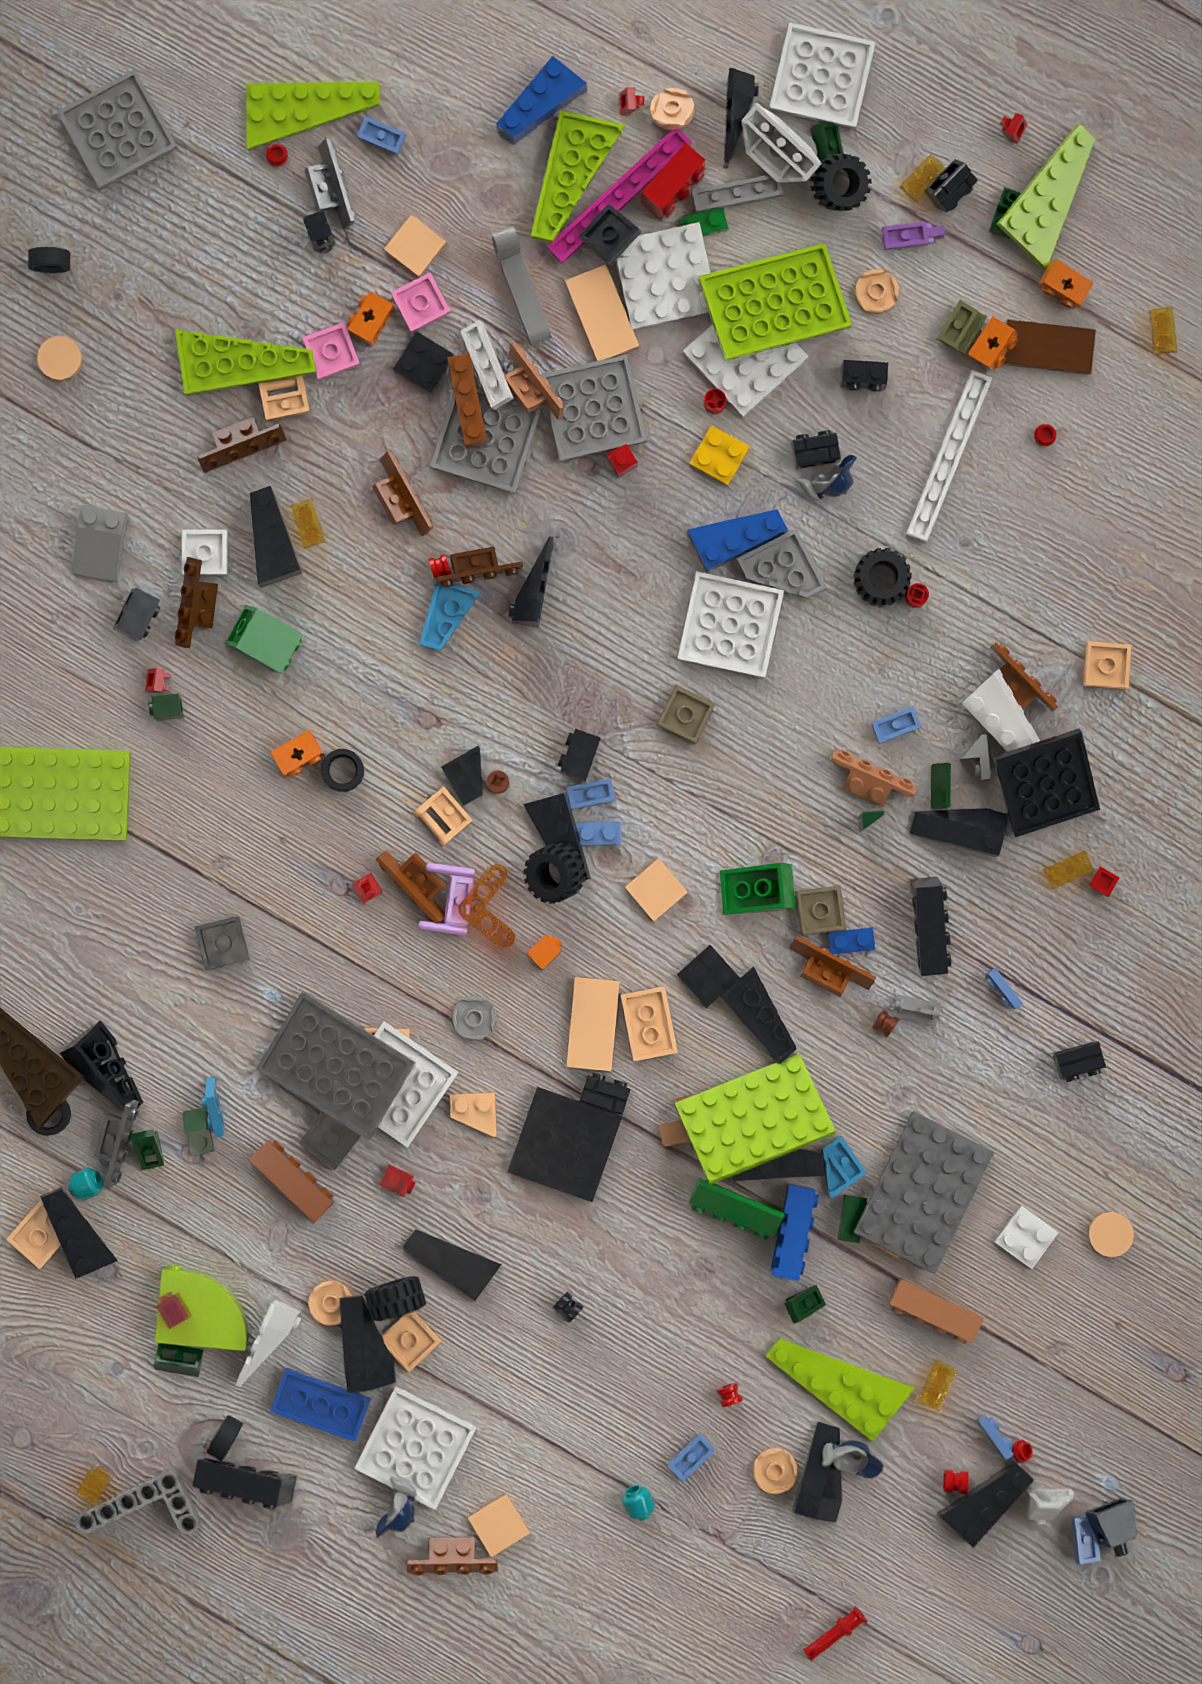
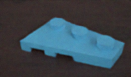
M440 585L435 586L419 645L442 651L481 592L458 585L447 588H440Z

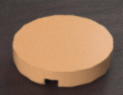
M670 88L664 90V93H658L651 102L650 113L653 122L659 127L666 130H676L684 127L692 120L695 110L694 102L686 91Z
M872 269L865 272L858 279L855 286V299L858 305L864 311L871 314H882L889 311L895 305L899 296V286L896 279L882 269Z
M51 337L43 342L38 350L37 361L39 368L52 380L65 381L74 377L82 367L83 357L81 350L68 337Z
M1101 1213L1089 1225V1243L1095 1251L1103 1256H1121L1128 1251L1133 1243V1226L1120 1213Z
M324 1281L317 1285L310 1294L308 1302L310 1313L317 1322L323 1325L341 1324L340 1297L353 1295L349 1288L339 1281Z
M769 1448L761 1452L753 1465V1477L757 1485L770 1494H782L790 1490L798 1476V1467L793 1456L780 1448Z

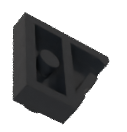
M479 746L441 766L463 806L483 795Z

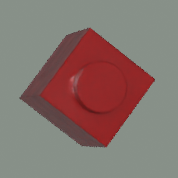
M627 444L607 454V460L618 478L638 467V462Z

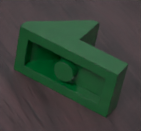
M203 1107L183 1111L184 1133L188 1137L191 1156L215 1151L211 1131L207 1123V1111Z
M151 1129L132 1133L131 1141L142 1170L164 1166L158 1132H154Z
M814 1285L787 1298L784 1305L793 1324L826 1306V1303L818 1286Z

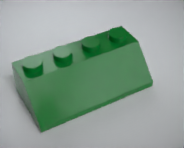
M700 1177L689 1200V1204L693 1205L691 1209L704 1214L705 1210L713 1213L712 1218L724 1223L726 1219L735 1222L733 1226L743 1231H746L747 1228L755 1230L754 1235L767 1240L768 1236L774 1238L785 1215L780 1210L717 1184L709 1185L707 1180Z

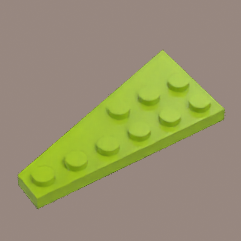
M379 81L246 83L247 151L264 144L274 143L275 140L287 136L291 137L320 127L327 122L340 120L342 117L353 113L357 114L380 106Z
M560 110L531 232V239L549 243L554 242L625 129V124Z
M1081 124L1073 128L997 223L1042 269L1048 267L1095 138Z
M175 329L184 394L186 396L317 373L314 351L312 349L274 345L266 342L261 343L240 338Z
M781 1338L776 1341L765 1355L872 1442L915 1389L913 1386Z

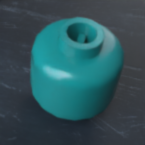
M85 1168L71 1175L68 1190L72 1196H75L80 1201H85L101 1193L104 1185L103 1178L98 1171L92 1168Z
M634 1485L624 1492L622 1503L628 1516L639 1521L648 1519L655 1508V1502L650 1491L646 1487Z

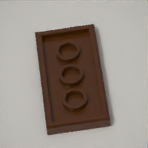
M1007 319L1006 324L1015 329L1018 334V340L1015 346L1005 354L1003 365L1091 374L1096 329Z

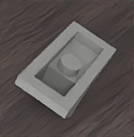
M982 734L960 759V761L977 759V763H974L975 776H979V781L991 779L987 734Z

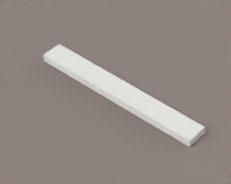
M971 370L906 536L927 543L992 381L991 377Z

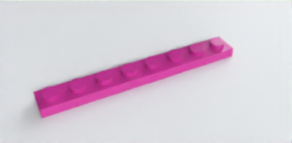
M680 129L671 130L562 231L553 243L548 244L547 249L563 264L584 244L578 236L608 203L619 212L654 179L685 142L690 146L691 141Z

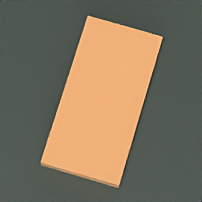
M606 264L565 280L597 361L614 358L639 348L638 341Z
M575 977L566 1067L611 1071L620 981Z

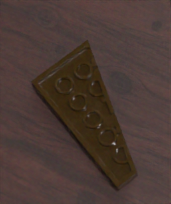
M0 1008V1066L40 1130L84 1079V1076Z

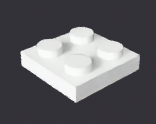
M182 530V575H184V565L187 557L202 560L200 575H228V531Z
M1020 1206L997 1237L995 1243L1033 1269L1058 1232L1026 1208Z

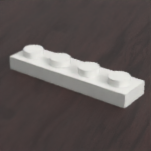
M478 320L460 332L491 408L497 409L511 401L513 396L483 322Z

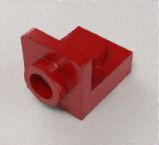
M389 1165L380 1186L405 1197L406 1193L411 1194L416 1182L412 1181L414 1175Z

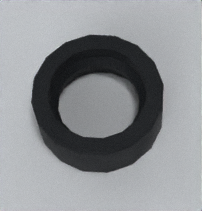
M35 247L28 250V269L40 273H64L70 271L71 253L69 250L58 247Z
M336 749L324 758L321 765V775L324 782L330 788L338 792H348L355 789L361 783L364 777V765L355 752L348 749ZM346 757L354 762L356 774L350 782L338 783L331 778L330 766L335 759Z
M67 1100L60 1106L62 1117L54 1127H42L39 1130L28 1111H26L27 1123L33 1131L40 1135L58 1134L70 1122V1105Z
M227 1415L213 1438L207 1454L223 1461L238 1436L243 1422Z

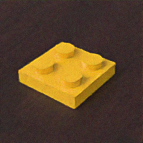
M711 425L689 465L729 486L750 446Z

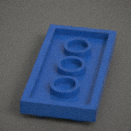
M286 1367L270 1412L356 1442L371 1397L357 1392L347 1393V1389Z

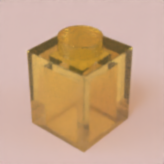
M93 1466L76 1493L96 1504L101 1499L113 1477L109 1475L110 1472L104 1467Z

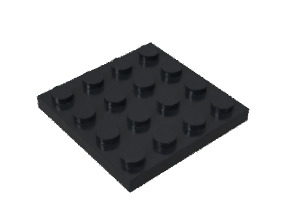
M1080 728L993 756L1012 833L1015 838L1100 810Z
M537 1087L507 1172L593 1202L622 1116Z

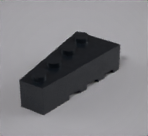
M271 486L249 493L259 587L263 588L302 574L274 490Z
M938 877L910 879L911 887L914 888L916 895L912 898L914 913L917 914V918L914 920L916 936H918V940H916L918 971L921 976L948 974V967L952 966L951 954L947 953L946 946L950 945L949 931L945 930V923H949L948 910L944 909V901H947V889L943 887Z
M800 1148L733 1175L732 1180L746 1181L824 1176L823 1153Z
M202 1458L197 1460L192 1487L199 1488L200 1493L213 1494V1492L221 1494V1498L234 1499V1497L241 1498V1502L246 1504L258 1502L263 1503L262 1507L276 1509L278 1506L292 1502L297 1475L289 1474V1476L279 1477L277 1476L278 1471L260 1470L256 1472V1468L252 1466L239 1465L238 1468H235V1463Z
M1013 1461L992 1475L988 1480L974 1487L967 1495L959 1497L952 1504L938 1511L937 1514L974 1548L1033 1483L1034 1479Z

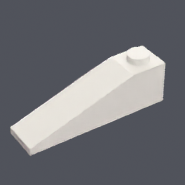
M277 1300L270 1305L259 1330L261 1333L253 1343L250 1357L248 1356L235 1386L240 1387L290 1334L292 1329L297 1330L302 1319L298 1317L299 1310Z
M1026 1489V1518L1032 1520V1524H1046V1520H1053L1074 1498V1492L1071 1489Z

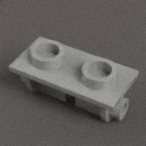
M896 994L892 1016L936 1025L940 1017L941 1003Z

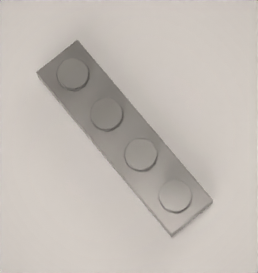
M770 175L692 190L696 213L783 196L781 183H778Z

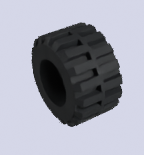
M833 154L826 156L825 160H820L822 164L814 172L815 176L810 178V181H814V185L810 186L811 191L816 192L813 197L815 200H820L819 204L821 206H826V209L850 211L861 206L860 202H865L867 199L865 194L870 193L871 190L868 188V184H872V179H868L867 175L870 174L869 169H864L866 164L863 161H859L860 158L850 154ZM843 169L849 177V187L843 195L839 196L833 189L832 180L835 173Z
M876 548L874 551L867 552L856 566L853 576L854 586L857 588L856 592L862 596V600L865 602L866 600L869 601L870 605L875 606L876 604L879 607L893 605L905 595L910 586V579L912 578L910 565L906 563L904 556L901 557L898 551H890L891 548ZM877 565L889 567L895 574L894 585L885 590L876 588L869 578L873 567Z
M553 843L532 853L529 856V860L525 862L527 868L523 869V874L527 877L524 881L525 884L528 883L529 885L527 888L529 892L533 891V896L536 899L541 898V902L544 903L549 901V904L559 903L577 894V891L583 887L581 883L585 882L586 878L583 876L586 873V869L582 868L584 862L583 859L579 860V853L577 851L573 852L571 846L565 847L563 843ZM550 863L558 869L560 883H557L551 877L549 872Z
M417 1276L396 1279L373 1287L364 1293L371 1319L377 1322L412 1313L426 1305L422 1286Z

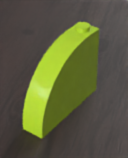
M168 1265V1268L162 1269L155 1343L240 1351L248 1349L249 1333L245 1314L236 1297L226 1286L206 1274L182 1270L181 1265Z

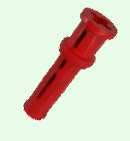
M856 1605L853 1607V1611L844 1618H838L837 1624L803 1649L811 1661L843 1636L852 1635L854 1629L862 1623L866 1624L868 1622Z

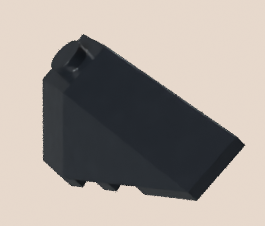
M729 68L727 80L724 168L729 167L743 131L742 119L751 110L754 97H758L759 83H755L754 75L735 68Z
M549 537L515 599V604H510L508 617L512 618V624L539 628L554 537Z
M988 808L916 811L910 834L992 857H998L1006 832L1008 814Z
M100 1020L74 1039L59 1054L69 1065L84 1076V1080L120 1111L124 1113L126 1104L133 1100L138 1101V1109L143 1104V1100L133 1078L127 1074L124 1067L126 1062L123 1057L120 1058L115 1047L118 1045L115 1037Z
M363 1295L340 1297L347 1393L371 1391L396 1383L394 1359L384 1343L382 1334L379 1333L374 1321L371 1319Z
M817 1421L792 1510L795 1514L815 1520L836 1523L842 1503L841 1470L836 1469L833 1462L829 1466H823L822 1453L827 1443L840 1445V1428Z

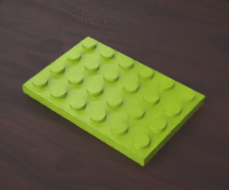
M825 243L701 275L698 278L725 362L852 327V322Z
M0 747V837L127 841L131 752Z
M800 1053L786 1058L781 1064L776 1062L675 1103V1108L709 1185L836 1134V1130Z

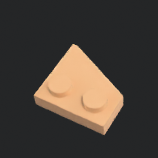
M495 1093L450 1095L451 1118L492 1137H497Z

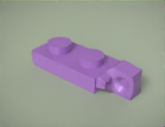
M927 221L883 226L884 251L933 244L934 239L944 238V226L932 227V223H927Z

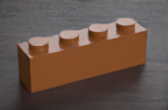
M466 353L447 357L465 448L471 449L486 446L488 443L470 354Z
M267 1140L249 1161L315 1223L335 1202L332 1199L334 1195L326 1187L321 1189L316 1184L318 1180L309 1171L303 1172L299 1168L301 1163L292 1155L288 1157L283 1152L285 1148L277 1140H274V1142Z

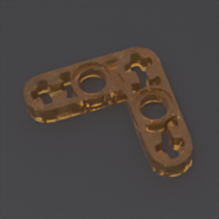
M493 864L485 870L462 900L458 911L463 919L495 945L509 947L515 941L514 932L485 908L505 882L508 874L507 869L503 865ZM492 870H500L499 875L501 878H495L491 884L484 881L485 878L491 880L494 876ZM481 885L488 888L489 894L486 898L479 897L477 893ZM475 900L482 903L481 905L479 903H476L473 906V914L465 913L467 911L465 905H471ZM484 917H489L492 920V927L489 930L483 929L481 925ZM498 925L500 926V928H498L497 930L500 933H508V942L503 941L501 943V936L497 933H494L493 936L491 935V933L496 930Z

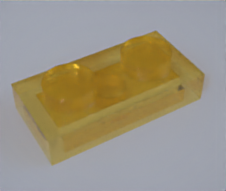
M930 154L900 185V188L916 203L925 194L924 190L946 167Z
M1173 307L1150 309L1149 316L1154 355L1177 352Z
M312 498L290 505L304 548L326 542Z
M1085 850L1043 869L1052 890L1094 871Z
M936 1359L917 1401L939 1411L958 1369Z

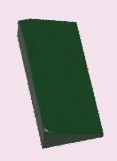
M819 123L811 128L812 140L816 144V156L819 160H825V157L828 155L844 154L837 125Z
M932 764L931 808L948 809L951 797V764Z
M868 811L859 814V832L885 815L884 811Z
M844 1194L837 1240L860 1242V1236L853 1232L865 1209L867 1198Z
M159 1343L154 1360V1369L199 1377L204 1350Z

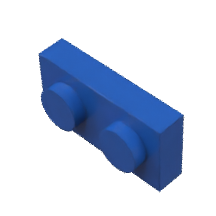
M873 927L828 932L831 954L875 950Z

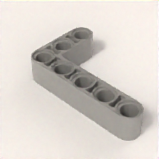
M510 226L492 233L493 246L531 346L552 338L522 258L520 243L514 227Z
M167 1470L83 1511L76 1518L75 1526L79 1532L87 1534L162 1497L178 1530L182 1534H193L198 1529L201 1520L179 1473L175 1470ZM171 1476L175 1481V1485L173 1487L166 1486L164 1477ZM145 1486L153 1488V1497H147L144 1494L143 1489ZM123 1497H131L134 1502L133 1506H125ZM174 1498H183L185 1502L184 1507L179 1508L175 1506ZM104 1506H109L113 1510L112 1517H106L103 1514L102 1509ZM82 1517H90L92 1520V1526H84L82 1523ZM184 1518L193 1519L194 1527H185L183 1523Z

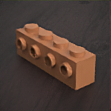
M899 1278L888 1301L889 1304L893 1305L891 1310L902 1315L908 1312L913 1315L912 1319L923 1325L927 1321L934 1325L932 1329L944 1335L948 1331L954 1334L953 1339L963 1344H966L967 1341L974 1342L984 1320L982 1316Z

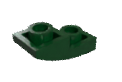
M1003 188L989 229L990 233L1010 239L997 223L1020 196V192Z

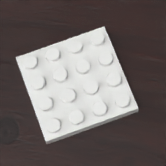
M789 22L769 110L856 129L876 42Z
M699 222L640 235L616 259L629 321L633 330L709 313L698 281L699 276L711 273Z
M713 324L683 350L684 355L715 388L725 393L726 400L742 418L809 358L797 343L725 362Z
M696 571L677 660L765 678L784 590Z
M384 1021L374 1036L416 1063L378 1128L408 1148L459 1072Z
M396 1386L354 1469L393 1488L390 1482L391 1476L399 1481L406 1482L415 1488L417 1493L415 1500L436 1510L477 1427Z

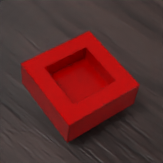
M1100 866L1088 886L1109 897L1120 877Z

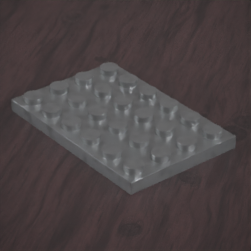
M301 992L256 1069L363 1138L370 1140L416 1062L309 994Z
M912 1111L853 1233L932 1274H936L994 1152Z

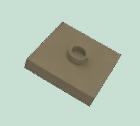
M675 684L656 726L696 745L716 704Z
M840 885L795 891L801 936L847 930Z

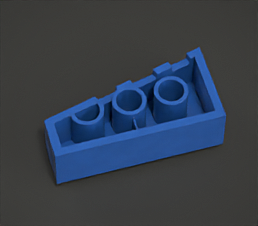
M552 55L496 123L497 131L515 145L545 120H549L560 109L572 103V100L587 91V83Z
M778 509L687 529V535L706 573L785 534L788 528Z
M788 1183L782 1211L785 1215L779 1226L770 1268L772 1276L799 1281L800 1275H803L805 1262L803 1261L804 1252H808L810 1239H807L808 1231L812 1230L814 1224V1217L811 1216L812 1210L817 1208L819 1199L816 1189Z

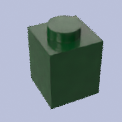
M177 693L153 696L152 702L149 703L150 716H154L156 721L184 718L181 695Z

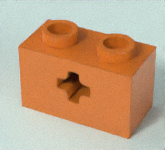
M1056 259L1049 263L1037 285L1042 288L1044 294L1050 297H1057L1061 300L1060 303L1063 306L1072 309L1081 306L1094 282ZM1062 282H1065V288H1067L1066 290L1063 289L1064 285L1062 284Z
M370 291L367 296L364 295L358 304L360 309L356 315L352 314L347 326L350 335L373 347L395 309L392 303ZM372 314L374 320L372 321L369 319L368 322H366L365 316L369 317Z
M992 316L968 355L975 362L994 372L996 368L999 369L1003 365L1007 351L1011 350L1017 343L1018 334L1015 329ZM992 343H993V344H997V343H998L999 346H998L997 348H996V347H993V348H992V347H991V344H992Z
M310 730L305 731L270 752L285 777L289 775L291 778L302 772L301 768L307 764L311 767L322 760L321 756L324 755ZM296 750L300 752L304 751V753L301 755L302 760L300 761L297 758L293 759V757H295Z
M544 935L527 954L544 970L562 952L560 949L562 944L554 935L551 937Z

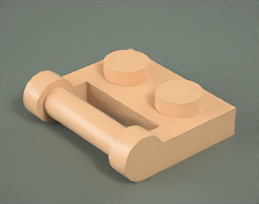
M303 376L259 383L266 421L310 413ZM298 385V391L268 397V391Z
M444 786L414 812V815L417 818L420 817L436 835L442 847L473 821ZM430 807L436 811L451 829L447 834L428 814L427 810Z

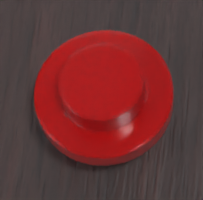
M281 144L271 145L266 151L268 163L275 167L284 165L288 160L287 149Z
M1049 424L1038 426L1034 432L1036 443L1043 447L1052 445L1057 437L1056 430Z
M1017 1440L1013 1445L1012 1453L1018 1463H1025L1032 1458L1033 1449L1029 1442Z

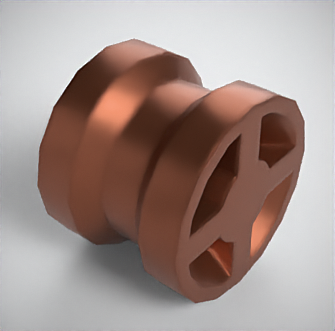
M493 771L487 777V786L493 793L501 794L508 789L509 778L503 771Z
M883 1009L872 1025V1029L881 1031L883 1036L887 1038L899 1019L889 1016L888 1012Z

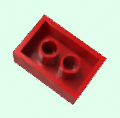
M685 142L641 192V205L660 221L664 217L669 218L676 209L674 207L679 200L683 202L691 191L689 189L694 183L698 185L705 177L706 159Z

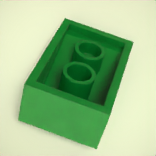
M773 863L720 870L723 915L796 909L792 864Z

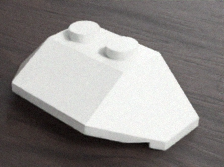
M756 103L742 119L746 153L778 183L808 181L822 164L808 144L780 118Z

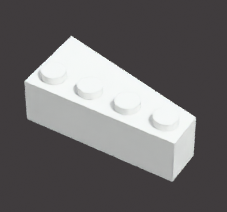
M998 669L962 704L1007 752L1039 742L1040 739L1032 725L1027 721L1023 714L1024 711L1018 705L1009 685L1007 686L1002 677L1003 674Z

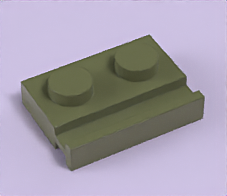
M959 300L936 340L962 353L964 356L988 316L983 315L975 308Z

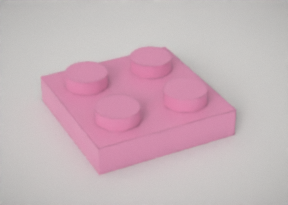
M430 272L391 292L411 333L451 313Z
M344 322L302 337L306 349L314 351L318 380L360 365Z

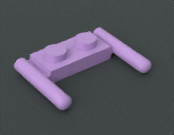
M427 863L426 870L428 872L451 875L444 917L445 924L420 921L418 928L425 931L466 936L474 869Z

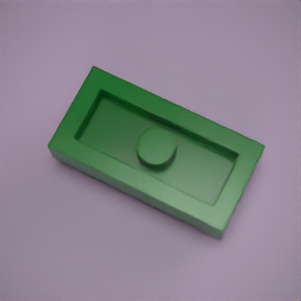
M724 208L680 217L682 226L699 222L702 236L729 229Z

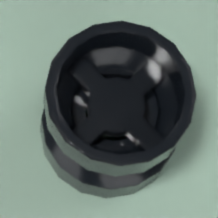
M567 1291L552 1308L557 1313H562L564 1319L570 1323L584 1306L580 1302H575L572 1299V1295Z

